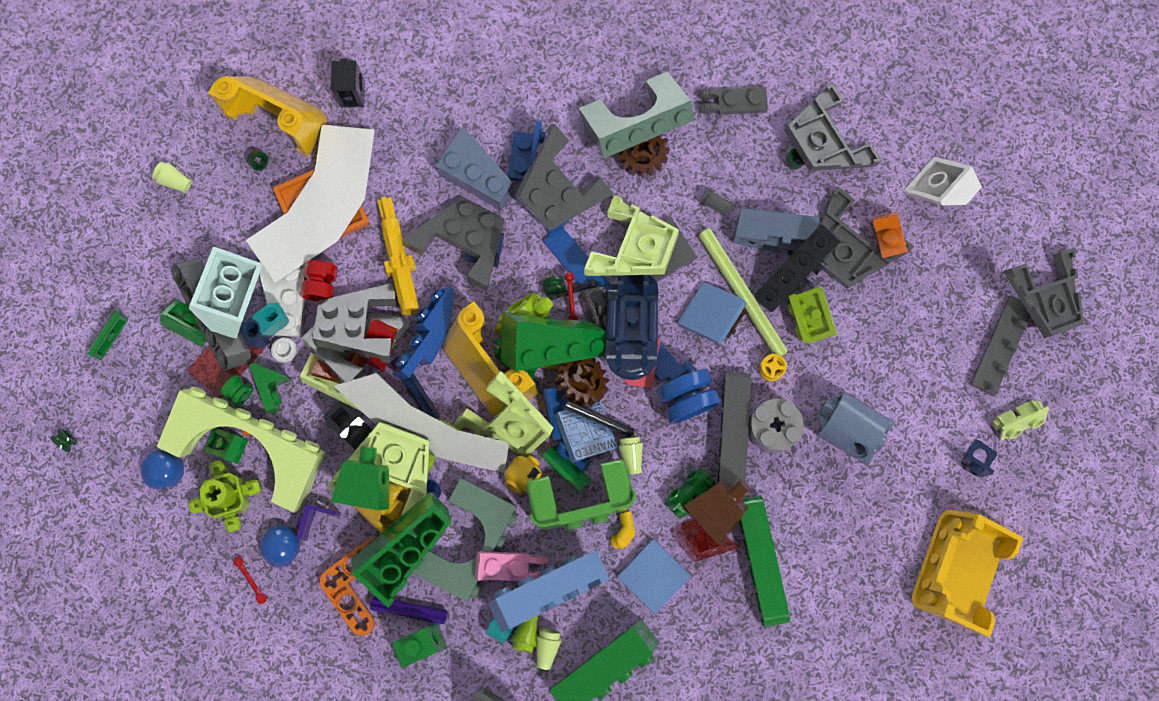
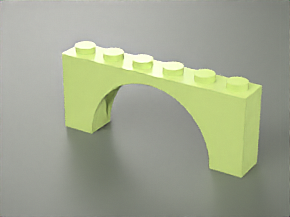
M191 387L190 389L179 391L158 442V448L180 458L189 455L197 442L207 432L216 427L228 426L244 430L262 443L272 460L275 473V488L271 502L293 513L303 508L327 452L320 450V446L314 442H303L297 439V435L291 431H280L274 428V424L264 419L257 420L251 417V413L244 409L229 407V403L223 399L206 396V392L200 388Z

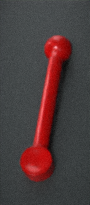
M567 272L564 275V279L567 281L570 315L568 320L578 321V317L575 315L572 286L574 275L571 272Z
M240 556L235 557L233 564L239 567L257 595V603L264 604L267 601V596L261 593L243 565V558Z

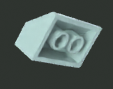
M213 247L189 309L211 331L236 339L263 264Z

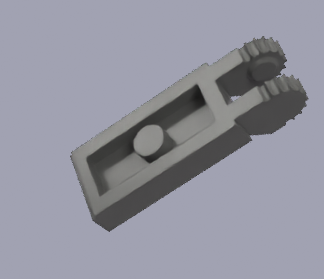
M766 87L706 89L699 91V99H718V104L707 103L701 105V114L767 113L768 111Z

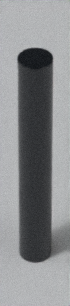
M566 399L563 403V409L627 437H631L634 433V428Z

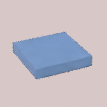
M703 282L679 319L678 324L686 330L721 345L747 303L740 297Z
M654 539L618 576L654 614L691 577Z

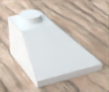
M933 157L906 187L904 193L942 206L967 205L982 186L972 166Z

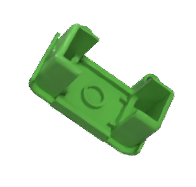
M618 459L601 463V472L608 503L558 514L549 476L528 481L526 487L530 500L529 504L532 513L530 518L532 522L542 530L566 527L567 531L583 528L582 523L592 521L593 525L608 522V517L612 516V514L629 510L636 499V491L632 489L625 461Z

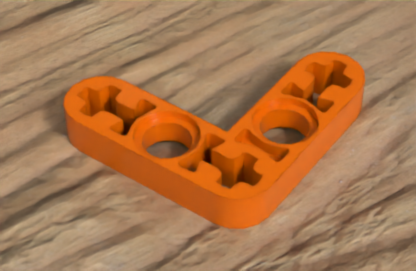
M371 537L327 569L320 577L322 590L351 631L359 636L368 635L374 630L375 619L350 583L356 578L348 570L347 563L377 537ZM341 566L343 573L349 578L345 580L344 576L340 577L336 581L338 585L336 588L334 586H327L328 576H337L341 573L337 569ZM347 594L351 595L355 600V604L350 610H345L341 606V599ZM359 607H361L362 611L358 612V615L362 619L368 618L369 620L366 624L368 627L366 631L363 628L357 629L356 626L359 624V621L355 616L351 619L348 617L349 614L356 612Z

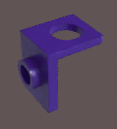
M306 504L304 513H300L296 527L299 530L296 539L307 541L315 511L340 517L341 513Z

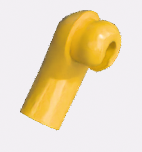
M632 512L619 514L622 528L617 535H613L610 539L611 546L615 549L626 548L635 536Z

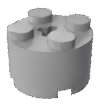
M783 399L767 400L752 413L749 419L748 434L751 441L759 449L771 454L781 453L791 448L801 438L804 427L803 418L794 403ZM774 421L781 427L777 432L775 428L770 427Z

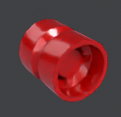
M318 260L306 261L303 276L307 279L302 282L300 297L316 302L332 298L335 290L332 283L336 281L338 266Z

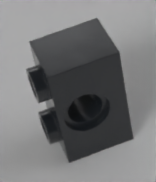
M348 58L331 61V90L340 108L365 106V79L357 61Z

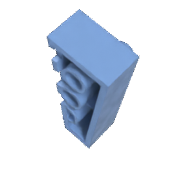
M594 550L580 558L574 555L562 561L564 566L556 569L553 565L540 572L541 577L535 580L530 576L517 583L519 587L512 591L507 587L494 593L496 599L488 604L501 633L610 580L597 551Z

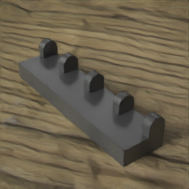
M1012 295L1008 297L970 383L971 386L992 396L998 394L999 386L1004 375L1008 372L1009 363L1014 352L1017 351L1019 340L1028 325L1027 322L1030 314L1020 299Z

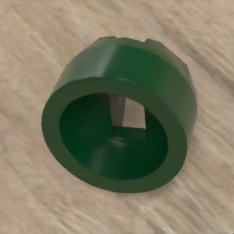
M795 148L791 149L786 156L787 166L791 169L797 170L805 164Z
M252 150L246 157L248 165L256 171L264 170L269 162L268 156L260 150ZM256 157L260 159L259 164L254 161Z

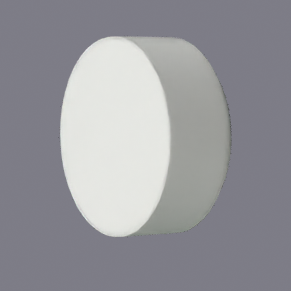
M282 337L272 344L271 353L278 362L289 363L296 358L298 348L293 340Z

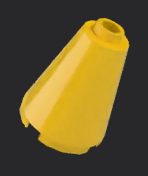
M389 481V509L373 510L353 507L382 533L402 516V510L411 489Z

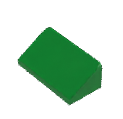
M176 299L160 314L162 326L203 348L207 341L188 305Z
M113 310L86 350V353L102 360L127 323L128 318Z
M557 445L553 446L542 455L543 460L577 493H580L592 479L585 472H581L573 463L559 456L556 450Z

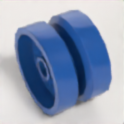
M701 369L682 375L656 389L660 403H674L665 411L669 424L685 421L705 413L722 403L717 390L709 389L702 391L709 387L713 381L708 369Z

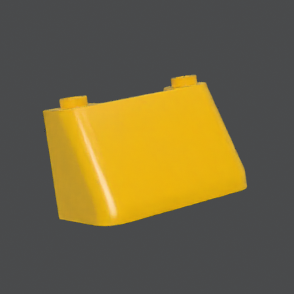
M220 77L213 83L208 92L222 113L234 121L241 114L252 116L258 106L277 115L279 128L293 138L297 144L296 151L306 157H309L320 138L321 126L328 123L327 117L321 109L256 77Z
M473 301L457 316L445 337L443 348L487 411L495 417L507 404L486 391L489 383L500 371L480 345L484 342L481 332L487 324L484 321L482 311ZM512 369L504 374L528 401L538 394L535 383L524 370L514 371Z
M946 510L938 519L911 597L913 606L928 614L990 638L995 625V615L992 611L984 608L992 581L1000 559H1013L1019 553L1024 537L980 514Z

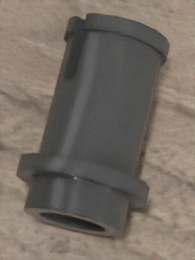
M707 189L700 202L704 204V207L709 206L726 217L733 202L714 193V189L712 191Z

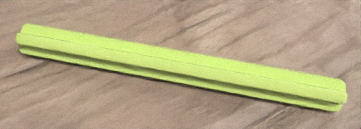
M711 229L704 230L700 233L699 239L734 294L746 301L747 304L744 310L772 354L785 355L787 348Z

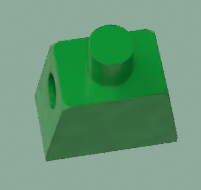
M361 446L359 461L345 460L343 462L331 498L332 503L373 510L389 509V467L387 465L375 464L377 448Z
M438 623L392 642L401 669L448 648Z

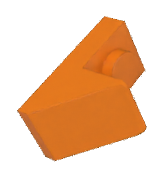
M897 211L872 218L882 258L908 252Z

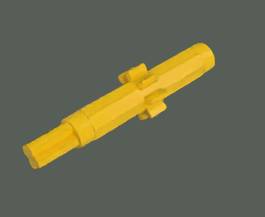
M385 196L378 200L382 219L381 226L389 261L384 262V267L388 277L393 276L402 315H412L419 312L411 271L416 270L412 255L407 256L405 246H403L402 231L399 220L396 218L392 198H386Z

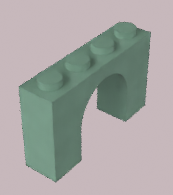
M668 71L646 80L649 97L654 106L644 114L629 118L615 116L608 110L602 99L579 108L583 125L604 158L695 121L691 100Z
M460 478L449 502L475 515L481 521L485 530V543L481 552H495L496 550L500 552L507 539L503 536L507 527L513 528L519 514L515 513L517 507ZM428 550L423 557V562L412 572L466 602H469L471 598L476 599L482 588V585L479 584L480 580L475 579L477 556L469 562L457 564Z

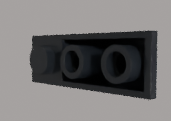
M338 401L322 416L354 450L359 447L373 430L348 404L342 401Z

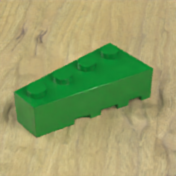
M502 312L501 361L514 371L605 356L607 331L592 322L568 319L558 320L552 317L541 318L527 314L516 315L510 312Z
M429 492L351 559L352 575L389 608L394 601L395 595L404 588L408 582L407 579L414 569H417L423 562V557L428 550L434 547L451 524L448 508L432 492Z
M640 618L628 631H623L615 637L607 647L601 648L586 663H582L549 691L556 701H591L595 697L601 700L612 691L610 688L612 684L616 681L620 684L624 683L633 675L632 669L638 665L643 668L654 659L652 654L660 643L642 618Z

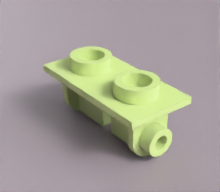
M1031 400L1015 408L1019 415L1018 417H1016L1012 410L996 416L995 420L992 421V426L995 430L1000 429V441L1006 438L1014 439L1030 427L1036 429L1043 425L1049 408L1048 406L1043 408L1038 400Z

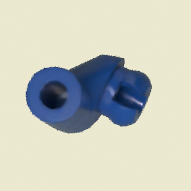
M561 439L556 446L557 453L562 458L571 462L564 440ZM584 459L573 464L581 472H584L591 463L588 459Z

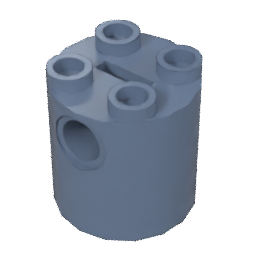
M845 392L841 393L838 398L826 400L816 415L821 425L817 436L865 465H868L873 459L875 449L878 451L882 449L887 440L884 433L887 434L894 423L890 418Z

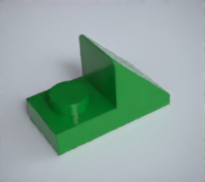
M255 363L250 364L249 367L265 411L271 415L281 412L279 404L283 403L279 391L273 388L292 380L285 375Z
M214 428L203 451L239 464L248 440Z

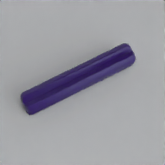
M373 596L370 603V609L373 611L438 624H445L448 616V611L398 600H394L388 608L376 596Z

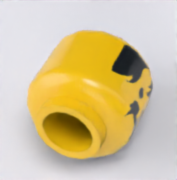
M530 455L527 457L516 456L504 472L505 485L517 494L521 495L522 492L528 493L527 482L542 477L539 461Z

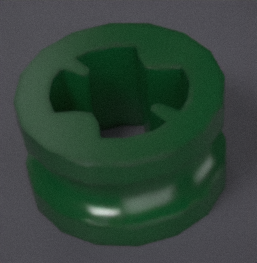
M554 276L544 279L542 281L543 286L546 287L544 294L550 295L565 291L566 286L562 284L564 277Z
M62 428L57 430L58 434L56 436L52 435L50 438L54 444L66 452L71 450V445L78 443L72 435Z

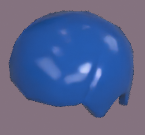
M164 450L148 454L141 463L142 479L148 487L153 489L175 486L184 475V463L181 457L179 458Z
M277 525L270 528L263 535L260 542V551L262 557L269 565L277 568L288 566L299 554L300 540L296 539L297 533L294 529L285 525Z

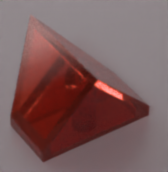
M696 519L681 524L693 563L741 547L728 537L720 544H717Z

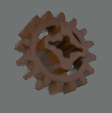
M661 134L630 147L632 151L629 156L626 149L618 152L617 154H621L618 156V163L625 162L623 170L632 169V176L636 172H640L641 178H644L645 172L654 176V169L661 171V163H667L668 157L666 155L669 154L670 148L665 146L668 144V139H661ZM655 146H658L659 148L658 157L656 156V152L654 151Z
M592 358L561 363L555 370L557 376L554 378V382L560 383L556 390L565 393L562 397L563 399L569 397L571 401L579 402V405L585 406L588 404L592 407L596 402H600L609 389L605 386L609 379L603 377L607 371L605 369L600 370L598 367L601 363L598 361L594 364Z

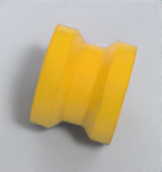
M778 354L767 355L760 363L759 373L766 381H777L785 374L787 363Z

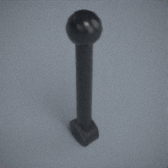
M590 280L588 284L573 288V293L589 288L596 289L598 283L596 280ZM568 290L553 293L547 297L551 301L567 296Z

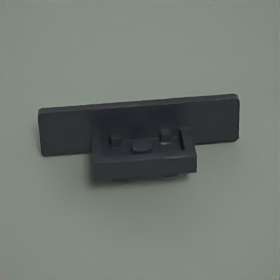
M821 224L756 292L755 297L770 312H773L790 294L796 290L799 293L809 285L810 281L808 278L813 273L818 275L827 266L825 260L830 256L829 253L840 243V239L824 224Z

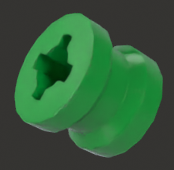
M234 375L224 384L220 393L225 398L229 397L232 403L239 407L251 396L254 388L250 384L243 383L239 375Z

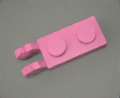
M478 551L475 579L521 581L532 576L533 580L541 577V571H528L529 563L546 564L548 563V557L517 552Z

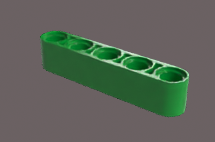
M761 495L743 498V502L749 509L739 521L741 534L745 535L743 542L747 560L751 562L749 569L753 586H756L757 589L755 596L759 613L762 612L763 616L761 623L764 628L790 623L789 609L764 500Z

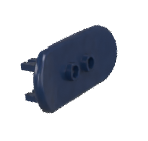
M616 275L609 282L606 361L615 375L626 380H637L647 376L657 362L658 283L650 275Z

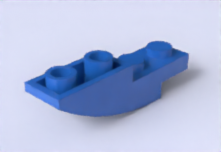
M451 286L436 289L429 298L431 302L428 307L423 308L415 318L417 322L413 328L418 334L410 341L409 345L411 347L408 352L402 354L395 363L397 367L392 373L398 379L410 378L419 364L421 366L432 364L445 340L452 317L454 289Z

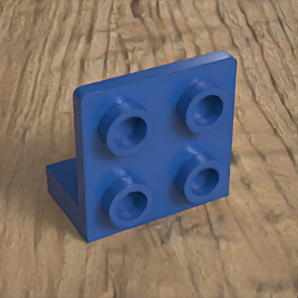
M536 120L534 134L514 131L508 178L510 180L522 181L529 166L533 165L538 154L536 151L540 143L543 144L546 138V129H542V120Z

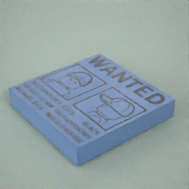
M601 401L599 403L596 402L592 407L588 404L584 406L606 416ZM567 410L554 415L572 463L618 448L611 429Z

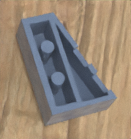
M462 126L436 166L439 176L502 211L514 193L513 182Z
M751 207L741 208L733 243L791 256L818 228L820 217L761 211Z

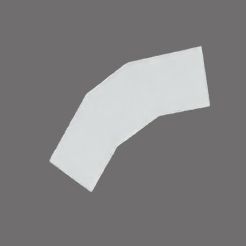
M322 125L315 171L286 214L246 240L275 283L336 243L364 202L374 129Z
M377 373L334 385L339 392L376 425L379 422H383L428 439L429 451L435 457L502 473L505 472L509 443L456 430L410 406Z

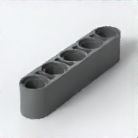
M199 258L172 265L174 281L188 307L205 268ZM191 311L219 366L226 371L250 363V350L240 331L236 339L213 332Z
M725 372L723 378L725 388L723 387L722 407L724 409L721 412L720 426L722 438L720 437L719 457L721 459L720 463H718L717 482L725 481L732 487L740 479L744 482L746 481L751 374Z

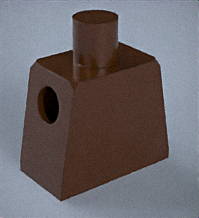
M741 479L732 487L725 481H722L687 503L684 507L717 544H720L728 537L749 509L742 499L751 492V489Z

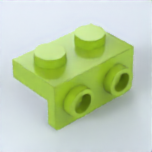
M819 286L798 295L794 293L789 295L790 302H788V308L791 315L796 318L798 325L795 326V330L800 340H803L804 343L812 344L838 335L823 287Z

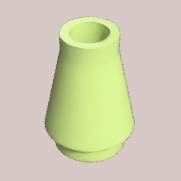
M160 162L152 174V178L156 180L157 184L179 190L183 193H187L192 185V180L185 177L169 162Z
M640 436L619 439L620 445L618 448L622 459L625 461L628 475L642 473L643 442H640Z
M540 628L539 634L536 635L537 668L551 670L552 663L562 642L560 631Z

